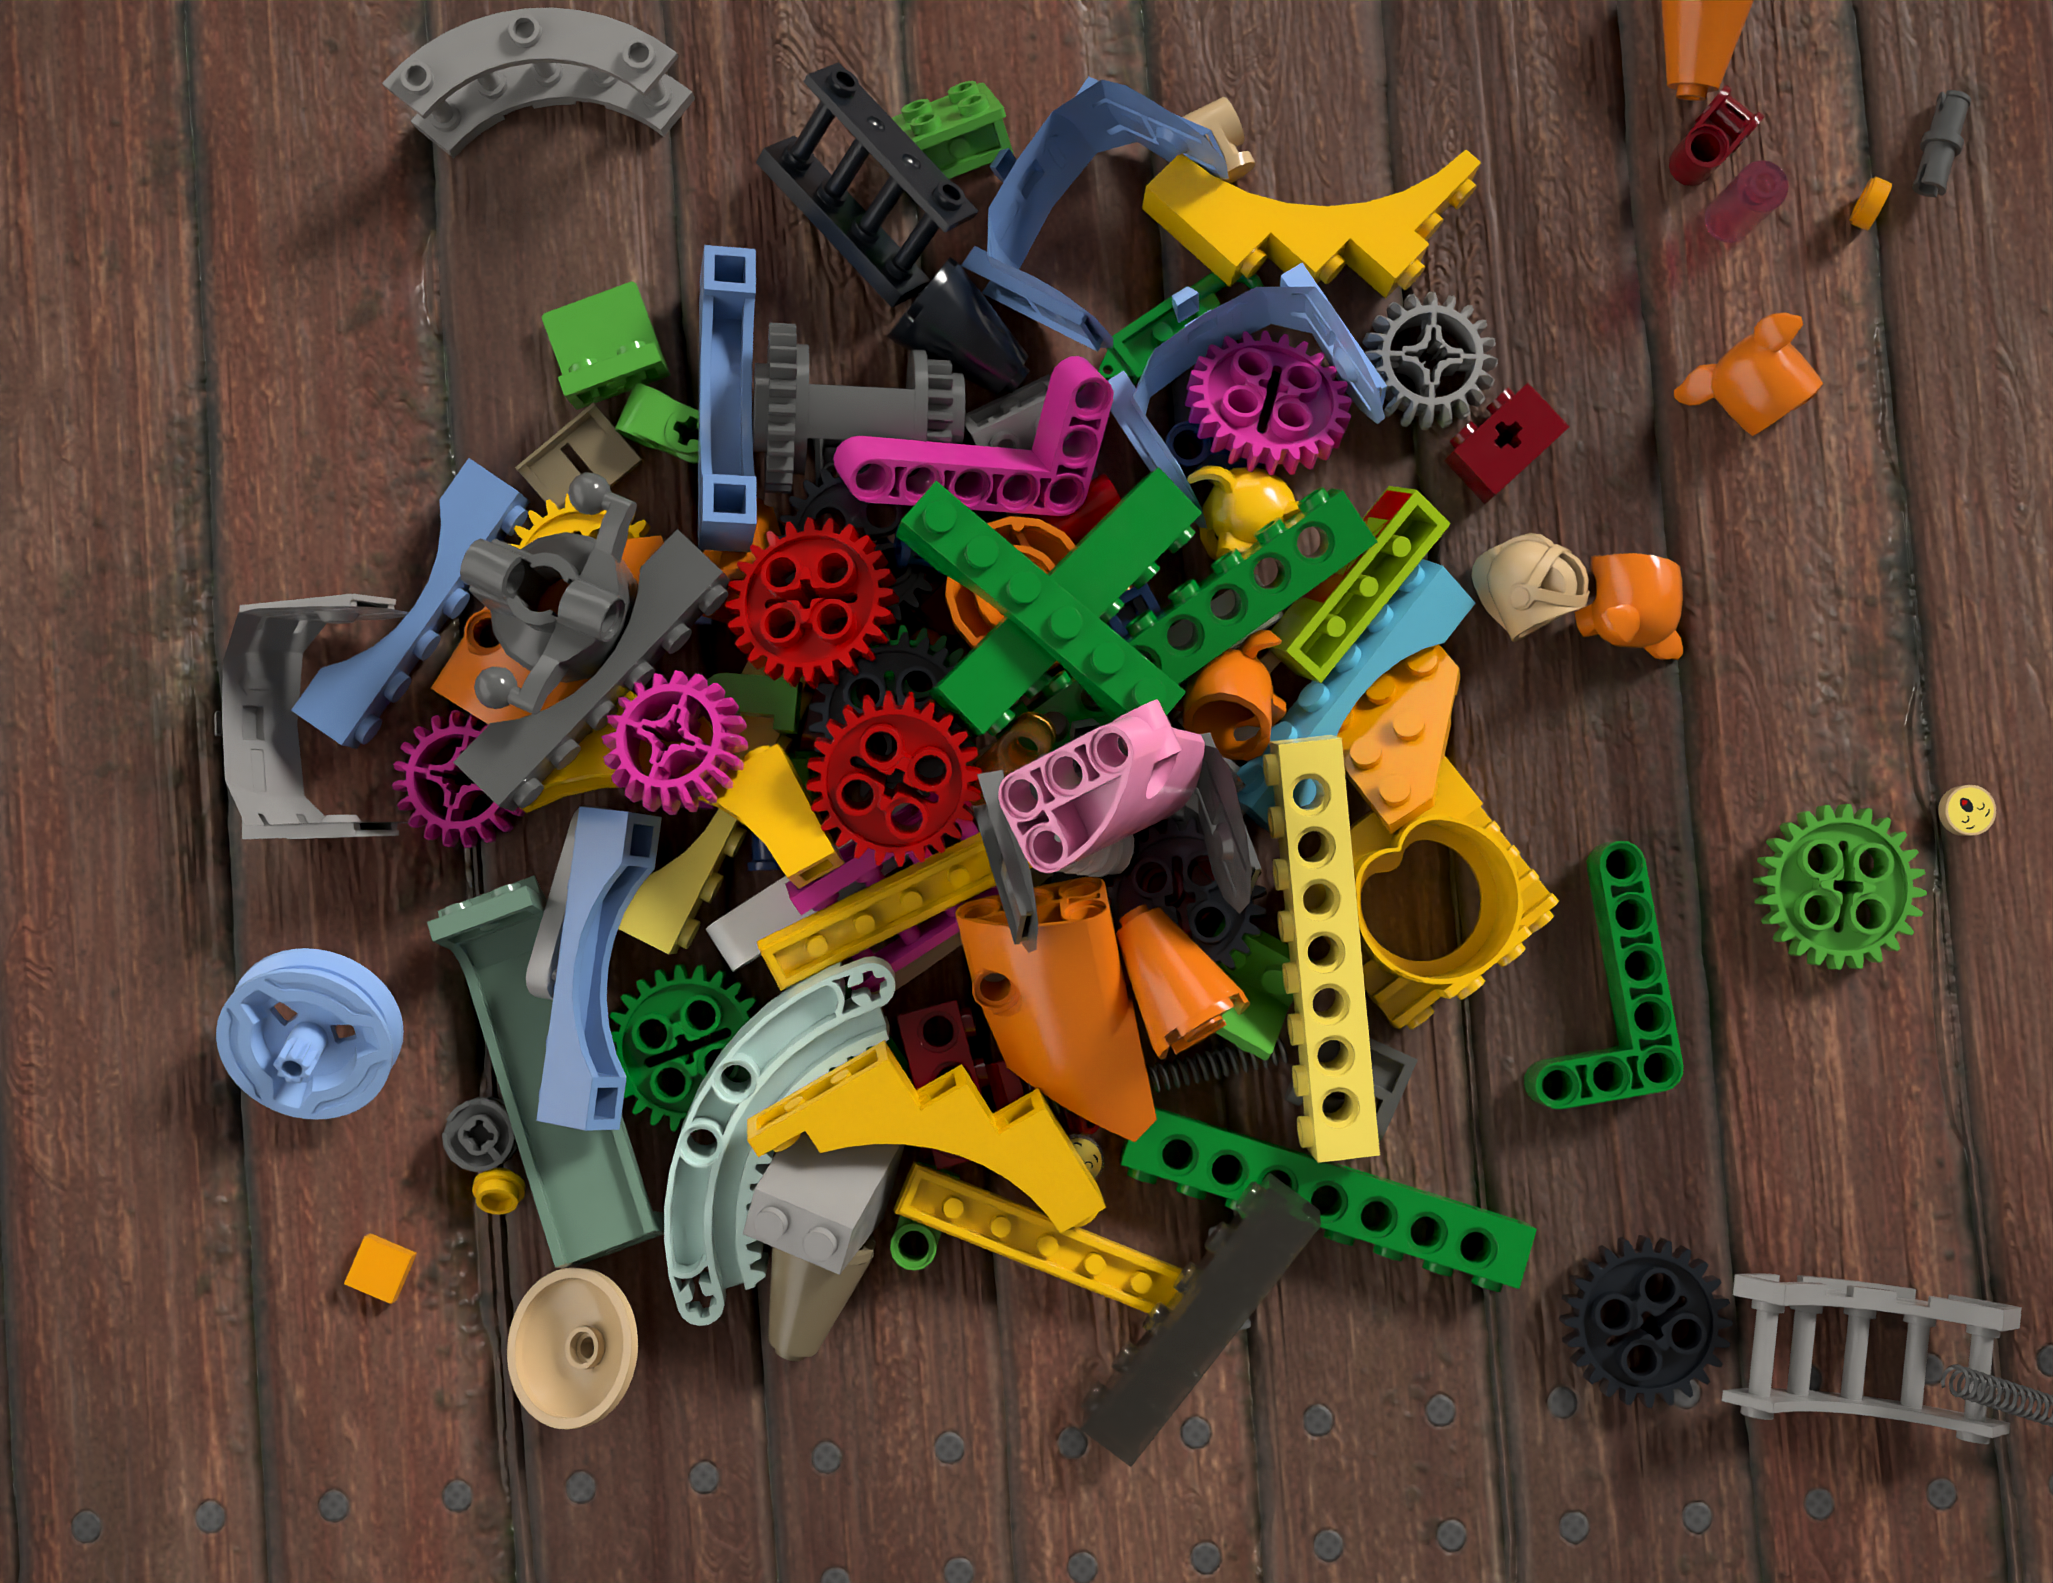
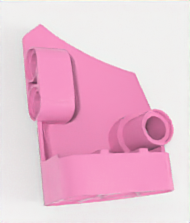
M1156 699L1008 774L999 786L998 799L1000 806L1030 865L1039 872H1057L1179 811L1190 799L1197 786L1202 769L1205 742L1201 734L1171 727L1159 700ZM1118 735L1128 753V757L1119 749L1117 743ZM1073 759L1081 766L1082 779L1074 771ZM1030 783L1037 790L1038 800L1031 794ZM1054 833L1058 835L1061 842H1057L1054 839Z

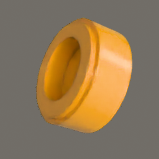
M1876 176L1871 178L1855 204L1849 219L1851 221L1850 224L1868 231L1879 215L1890 193L1892 183Z

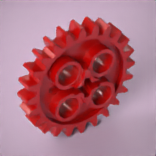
M807 517L804 531L798 532L789 521L786 522L785 527L786 537L779 539L776 534L769 530L766 532L769 547L765 550L754 544L749 547L756 558L753 564L738 561L737 566L745 574L744 580L729 581L728 586L740 598L725 603V607L733 615L738 616L728 623V628L735 635L740 636L735 644L744 654L750 653L747 660L757 670L765 666L764 673L771 680L776 681L783 674L784 680L791 687H796L803 675L805 681L815 689L818 687L820 675L825 673L835 685L839 683V669L844 666L853 675L858 674L855 659L860 655L870 661L876 659L868 647L872 641L887 644L889 641L879 628L881 625L896 624L897 619L885 607L899 602V597L894 590L887 588L897 580L890 569H883L889 561L882 551H874L876 545L868 535L859 539V533L853 525L848 524L840 533V527L835 520L828 518L821 531L814 519ZM843 567L848 568L847 574L842 580L836 583H828L834 571ZM792 571L796 572L795 578L790 584L778 587L782 576ZM857 596V600L855 602L845 603L846 601H850ZM771 602H780L767 608ZM842 617L848 618L843 630L836 634H828L832 622ZM796 621L793 631L788 636L777 638L778 631L782 625L787 622Z
M886 691L883 706L876 707L869 695H865L863 698L864 712L860 714L850 705H845L843 707V715L847 723L843 725L833 719L827 721L826 727L834 738L831 740L817 737L814 746L825 757L809 758L807 765L811 770L821 773V776L807 781L806 789L813 792H822V795L811 804L812 811L820 812L827 810L829 813L822 821L820 827L822 831L838 826L840 832L835 845L840 847L851 839L857 842L854 858L857 859L868 848L875 850V864L878 866L883 862L887 852L894 853L898 867H903L905 853L913 851L920 863L925 862V846L929 844L942 854L945 852V843L942 836L944 833L957 839L962 837V830L956 819L972 821L974 818V812L964 802L978 801L981 798L980 790L967 785L968 782L978 780L977 774H982L981 768L966 766V763L978 756L977 747L961 748L960 746L968 736V729L964 727L951 732L949 727L953 721L954 713L948 711L937 719L933 716L935 700L930 699L921 710L914 708L915 699L913 692L907 694L903 705H895L891 691ZM879 731L891 734L897 742L896 749L888 755L875 754L867 745V739L871 734ZM926 755H934L943 760L946 769L937 778H926L918 773L915 764ZM853 756H858L864 759L870 766L878 769V771L863 766H856L851 763L850 759ZM895 768L904 772L903 782L907 785L898 783L894 789L886 787V776L884 774L891 775ZM857 779L863 780L871 786L874 794L865 802H854L844 792L846 783ZM911 787H916L926 792H933L939 798L935 802L929 801L919 792L911 789ZM902 803H910L920 809L922 817L913 825H903L895 820L892 811Z

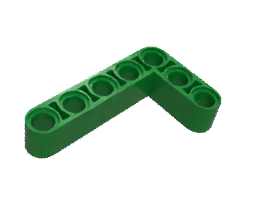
M1628 841L1606 842L1597 845L1587 858V874L1619 1046L1547 1058L1534 1062L1527 1069L1524 1076V1087L1527 1095L1533 1101L1553 1109H1566L1664 1092L1674 1088L1680 1082L1683 1075V1059L1646 861L1642 851L1635 844ZM1612 851L1619 852L1625 861L1624 872L1619 878L1612 877L1606 868L1607 857ZM1623 901L1628 902L1634 910V920L1626 929L1622 928L1615 918V911ZM1635 951L1642 957L1644 968L1637 978L1632 979L1625 970V961ZM1647 1002L1653 1011V1019L1647 1028L1641 1030L1636 1025L1634 1013L1641 1003ZM1657 1053L1662 1061V1070L1655 1079L1649 1080L1644 1072V1063L1651 1054ZM1606 1061L1611 1066L1612 1079L1606 1087L1599 1089L1593 1081V1072L1600 1063ZM1557 1070L1563 1080L1562 1088L1557 1095L1547 1097L1542 1089V1081L1549 1072Z

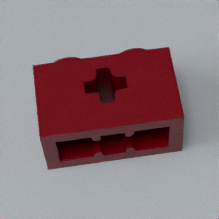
M1529 383L1524 385L1516 394L1509 387L1505 389L1486 407L1492 415L1479 428L1471 421L1449 441L1455 450L1444 461L1484 504L1499 493L1570 427ZM1505 432L1511 440L1500 449L1494 441Z

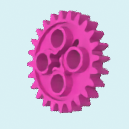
M1243 331L1239 344L1227 335L1224 337L1221 348L1211 344L1208 347L1206 357L1199 356L1197 358L1195 368L1191 371L1186 389L1188 393L1185 406L1191 408L1188 418L1189 423L1200 424L1197 437L1199 439L1213 437L1214 441L1210 450L1213 453L1225 448L1229 450L1228 463L1231 465L1242 457L1247 459V469L1250 472H1253L1258 463H1264L1269 475H1274L1277 465L1283 464L1287 472L1292 475L1295 474L1299 461L1311 470L1315 465L1317 457L1326 461L1329 459L1332 448L1340 446L1351 418V414L1348 411L1352 398L1344 396L1348 386L1347 382L1334 381L1338 372L1335 366L1324 368L1321 366L1325 356L1323 352L1311 357L1307 355L1308 343L1305 341L1294 348L1289 346V336L1287 334H1284L1277 343L1272 342L1268 331H1263L1260 341H1254L1247 331ZM1272 371H1276L1280 374V378L1271 405L1266 429L1262 434L1257 431V425Z

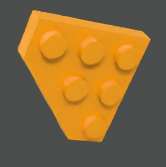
M1440 644L1424 648L1406 657L1382 674L1358 699L1337 734V737L1342 738L1345 776L1390 834L1435 805L1438 790L1437 781L1441 762L1446 751L1451 726L1450 717L1460 681L1459 667Z

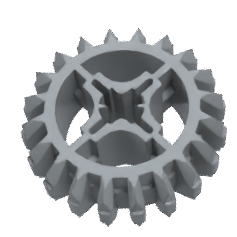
M1434 291L1427 293L1423 306L1414 293L1406 297L1404 308L1400 304L1392 302L1386 309L1388 318L1380 315L1376 316L1372 322L1376 333H1366L1362 341L1370 349V351L1364 352L1387 385L1385 398L1389 403L1383 411L1384 416L1390 417L1396 409L1404 412L1401 417L1402 426L1407 427L1414 416H1419V425L1422 430H1428L1431 427L1434 416L1442 428H1446L1452 423V414L1460 420H1464L1470 415L1469 405L1479 407L1485 400L1481 390L1490 389L1494 383V378L1487 371L1493 370L1497 366L1498 359L1484 353L1495 346V338H1480L1479 335L1487 327L1486 320H1478L1474 324L1468 320L1474 310L1472 305L1465 306L1460 313L1453 308L1456 304L1454 295L1448 296L1442 306L1438 305L1437 296ZM1421 326L1417 345L1403 346L1401 351H1390L1392 339L1398 333L1411 327ZM1441 330L1451 335L1460 348H1454L1446 344L1442 338ZM1426 349L1427 353L1433 356L1431 361L1436 359L1438 362L1431 373L1430 369L1424 367L1425 362H1419V358ZM1456 371L1466 372L1463 384L1459 390L1447 396L1435 398V390L1440 384V377L1453 376ZM1395 374L1408 376L1415 385V393L1405 388L1396 378ZM1380 386L1379 396L1381 397L1382 388Z

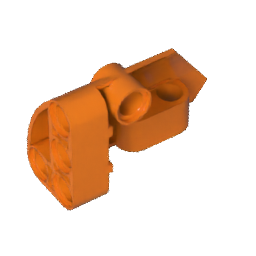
M1082 877L1033 887L1038 915L1037 950L1030 953L1027 952L1021 942L1020 944H1014L999 894L975 899L961 905L956 910L955 915L971 976L972 995L975 1001L982 1007L1007 1068L1035 1089L1039 1088L1041 1093L1061 1106L1112 1133L1136 1142L1157 1118L1132 998H1128L1114 922L1103 879L1098 877ZM992 973H999L1006 977L999 982H989L984 979L985 976Z

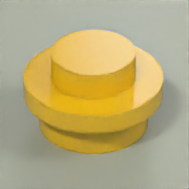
M493 1168L475 1177L472 1192L476 1198V1204L481 1210L490 1214H507L515 1210L518 1203L523 1199L525 1182L519 1175L509 1169Z

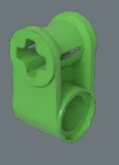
M635 383L615 427V431L643 446L659 449L689 463H698V440L691 439L687 445L682 435L684 432L693 433L696 427L699 430V411L675 401L654 388Z

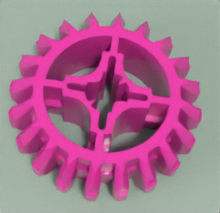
M675 670L668 684L661 674L654 673L652 688L647 689L642 683L634 682V691L638 695L636 698L630 701L626 697H618V704L624 709L621 716L607 715V722L616 729V732L602 736L603 744L612 749L610 753L603 757L604 762L610 769H616L611 779L619 788L626 787L625 796L635 803L642 800L643 806L651 812H656L662 805L663 810L669 815H676L682 802L687 810L697 812L699 806L698 797L703 796L710 803H717V794L713 789L719 783L724 788H733V781L726 775L729 769L734 771L744 770V763L734 753L749 749L747 740L738 735L746 729L747 725L741 716L735 715L739 710L738 704L732 697L724 698L725 690L718 683L708 686L706 678L697 673L688 681L687 676L682 671ZM670 710L662 719L653 721L663 712ZM701 710L708 712L712 721L713 739L711 746L705 744L698 737L701 726L698 718ZM683 737L690 745L684 743L680 745L671 744L668 748L661 740L669 743L671 740L679 742ZM641 740L646 741L652 747L649 762L653 766L649 776L644 774L640 765L639 746ZM700 764L692 772L680 777L683 770L688 766Z
M458 710L451 712L449 725L443 717L435 715L431 718L434 733H431L424 727H416L414 733L420 744L417 746L404 742L401 745V749L411 755L409 762L396 761L393 764L394 769L406 772V780L393 782V789L403 792L408 791L409 795L401 799L397 806L402 811L416 808V811L410 816L408 821L410 823L408 824L413 828H418L427 823L424 830V838L435 840L442 834L444 846L455 847L461 837L465 848H475L478 841V833L484 842H495L496 833L493 825L495 824L503 832H510L513 829V825L506 817L507 813L510 812L513 815L522 817L525 811L518 807L513 812L499 807L493 802L481 815L464 821L465 812L471 811L474 800L479 795L484 794V792L476 784L471 783L470 786L457 785L455 780L443 777L444 773L457 775V773L464 774L453 762L486 729L488 724L485 725V722L472 714L466 722L463 712ZM463 739L462 747H456L454 756L448 763L443 765L431 764L442 748L451 742ZM427 780L437 782L444 791L443 806L448 807L446 816L433 804L428 793Z

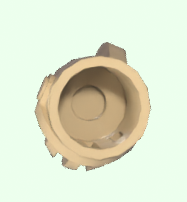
M1524 534L1495 546L1480 555L1472 567L1471 576L1473 584L1483 606L1508 632L1512 642L1525 638L1571 611L1588 606L1587 601L1590 591L1588 590L1589 577L1586 567L1569 549L1558 544L1554 545L1551 540L1541 534Z

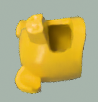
M1204 466L1190 474L1187 480L1190 484L1200 480H1208L1214 484L1202 509L1207 529L1199 528L1200 539L1208 555L1215 561L1232 549L1237 548L1242 553L1257 542L1254 534L1272 520L1280 517L1284 523L1301 511L1297 506L1299 501H1295L1292 491L1283 479L1275 474L1269 475L1267 470L1255 468L1253 472H1250L1247 467L1227 470L1219 466Z

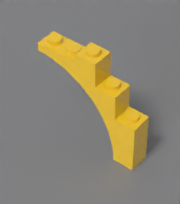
M1465 150L1437 174L1405 191L1364 203L1316 206L1285 203L1248 193L1211 175L1187 156L1180 154L1146 186L1142 209L1229 287L1242 275L1247 279L1252 277L1268 257L1285 273L1303 263L1316 283L1322 280L1325 284L1330 283L1347 264L1386 299L1398 286L1404 290L1408 289L1424 271L1425 266L1421 263V260L1429 246L1427 240L1436 232L1444 220L1440 215L1450 205L1458 209L1471 196L1477 187L1472 180L1481 162L1468 150Z
M629 691L624 697L632 701L637 695ZM617 703L618 712L616 715L621 716L624 709ZM703 716L698 719L701 723L698 737L705 744L711 746L713 726ZM609 723L599 731L592 729L593 732L588 734L578 744L581 746V750L577 757L561 770L555 768L542 782L544 789L534 802L522 810L528 813L566 796L601 788H619L611 779L616 769H610L605 764L603 758L612 749L604 745L602 736L616 732V729ZM683 737L679 742L671 740L669 743L661 740L668 748L671 744L680 745L684 743L690 745ZM641 740L639 746L640 765L644 774L649 776L653 766L649 762L652 747L646 741ZM778 743L772 747L761 746L748 752L742 758L744 770L734 771L729 769L726 775L733 781V788H724L719 783L713 789L717 794V803H710L703 796L698 797V800L721 809L747 826L767 846L786 877L799 889L845 864L829 831H822L820 828L823 820L819 812L811 810L813 801L790 757ZM700 764L688 766L683 770L680 777L692 772Z

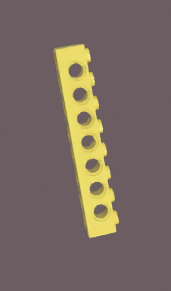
M1334 735L1270 741V754L1263 755V773L1266 785L1273 786L1275 798V806L1268 807V826L1271 838H1278L1280 859H1273V878L1276 890H1283L1285 910L1278 911L1277 920L1281 942H1288L1290 962L1283 963L1282 974L1285 991L1287 994H1293L1295 1014H1288L1287 1027L1290 1043L1292 1046L1298 1045L1300 1065L1292 1066L1294 1091L1297 1097L1303 1096L1305 1115L1297 1117L1299 1142L1302 1148L1308 1147V1151L1318 1163L1379 1156L1380 1150L1342 738ZM1311 779L1316 786L1314 800L1306 806H1297L1293 799L1295 786L1301 780ZM1317 831L1321 838L1319 851L1310 858H1302L1298 852L1299 840L1304 834ZM1314 884H1323L1326 897L1322 905L1312 910L1305 909L1303 905L1305 891ZM1320 936L1329 937L1331 947L1327 956L1318 961L1310 960L1308 957L1310 943ZM1325 988L1334 989L1335 1001L1333 1005L1326 1011H1314L1313 999L1315 995ZM1329 1040H1338L1340 1051L1337 1057L1330 1062H1319L1317 1055L1321 1045ZM1344 1092V1104L1338 1111L1333 1113L1323 1112V1101L1329 1094Z

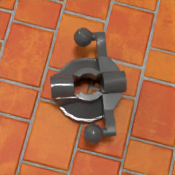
M585 472L576 476L570 483L568 491L572 506L580 513L595 515L604 510L607 511L602 520L597 539L590 536L563 532L537 538L522 549H519L498 539L490 542L480 538L470 545L464 555L460 569L462 581L470 585V592L491 611L493 632L506 655L530 671L522 688H520L513 673L506 668L490 667L482 670L475 680L474 690L480 703L487 708L501 709L513 705L534 715L538 714L547 696L560 682L569 683L592 678L615 651L629 624L638 594V583L622 559V555L627 542L629 525L636 512L637 504L634 501L612 493L606 479L599 474ZM560 579H564L565 582L570 584L561 598L558 615L551 610L537 612L540 598L549 586Z

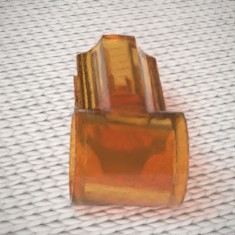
M1023 713L1015 719L1011 727L971 766L981 768L982 774L1003 770L1004 777H1006L1008 774L1035 761L1040 755L1051 752L1057 737L1055 726L1050 719L1040 713ZM1023 736L1031 739L1037 745L1038 750L1031 751L1025 749L1018 742L1017 737ZM979 779L968 782L967 785L981 791L980 800L969 802L973 806L986 804Z

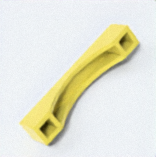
M749 661L742 674L767 676L764 673L765 666L757 670ZM802 675L800 679L803 683L801 721L804 720L809 711V704L813 696V692L809 691L811 686ZM742 717L747 727L738 735L747 740L749 749L735 754L741 761L748 752L761 746L772 747L777 743L786 754L788 753L793 739L787 737L786 733H777L773 729L774 718ZM718 809L706 830L683 854L648 876L627 907L618 929L667 954H676L680 946L687 949L692 943L701 923L694 918L703 900L711 903L721 886L724 876L717 872L725 856L728 855L733 858L745 838L747 830L741 828L742 823L721 809Z

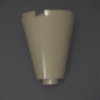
M872 1235L869 1236L840 1275L772 1247L768 1342L775 1348L777 1355L789 1361H802L805 1357L814 1356L818 1352L874 1257L876 1241Z

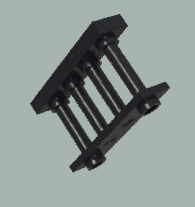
M838 62L809 73L803 82L820 99V102L798 138L794 135L765 147L756 163L893 308L920 294L930 281L926 274L916 265V262L939 228L945 233L973 219L979 211L965 197L962 189L943 174L859 84L856 76ZM836 116L852 133L855 139L833 174H831L814 156L813 152ZM869 154H871L890 176L866 211L847 189ZM904 191H906L925 213L900 248L882 229V224Z

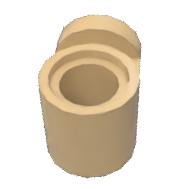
M1222 97L1183 116V118L1211 130L1227 164L1229 179H1222L1223 181L1231 184L1245 176L1255 167L1256 163L1249 151L1238 152L1236 148L1244 143L1245 137L1237 113L1227 98ZM1205 134L1206 137H1207V139H1208V141H1209V143L1212 145V143H1211V141H1210L1208 135Z

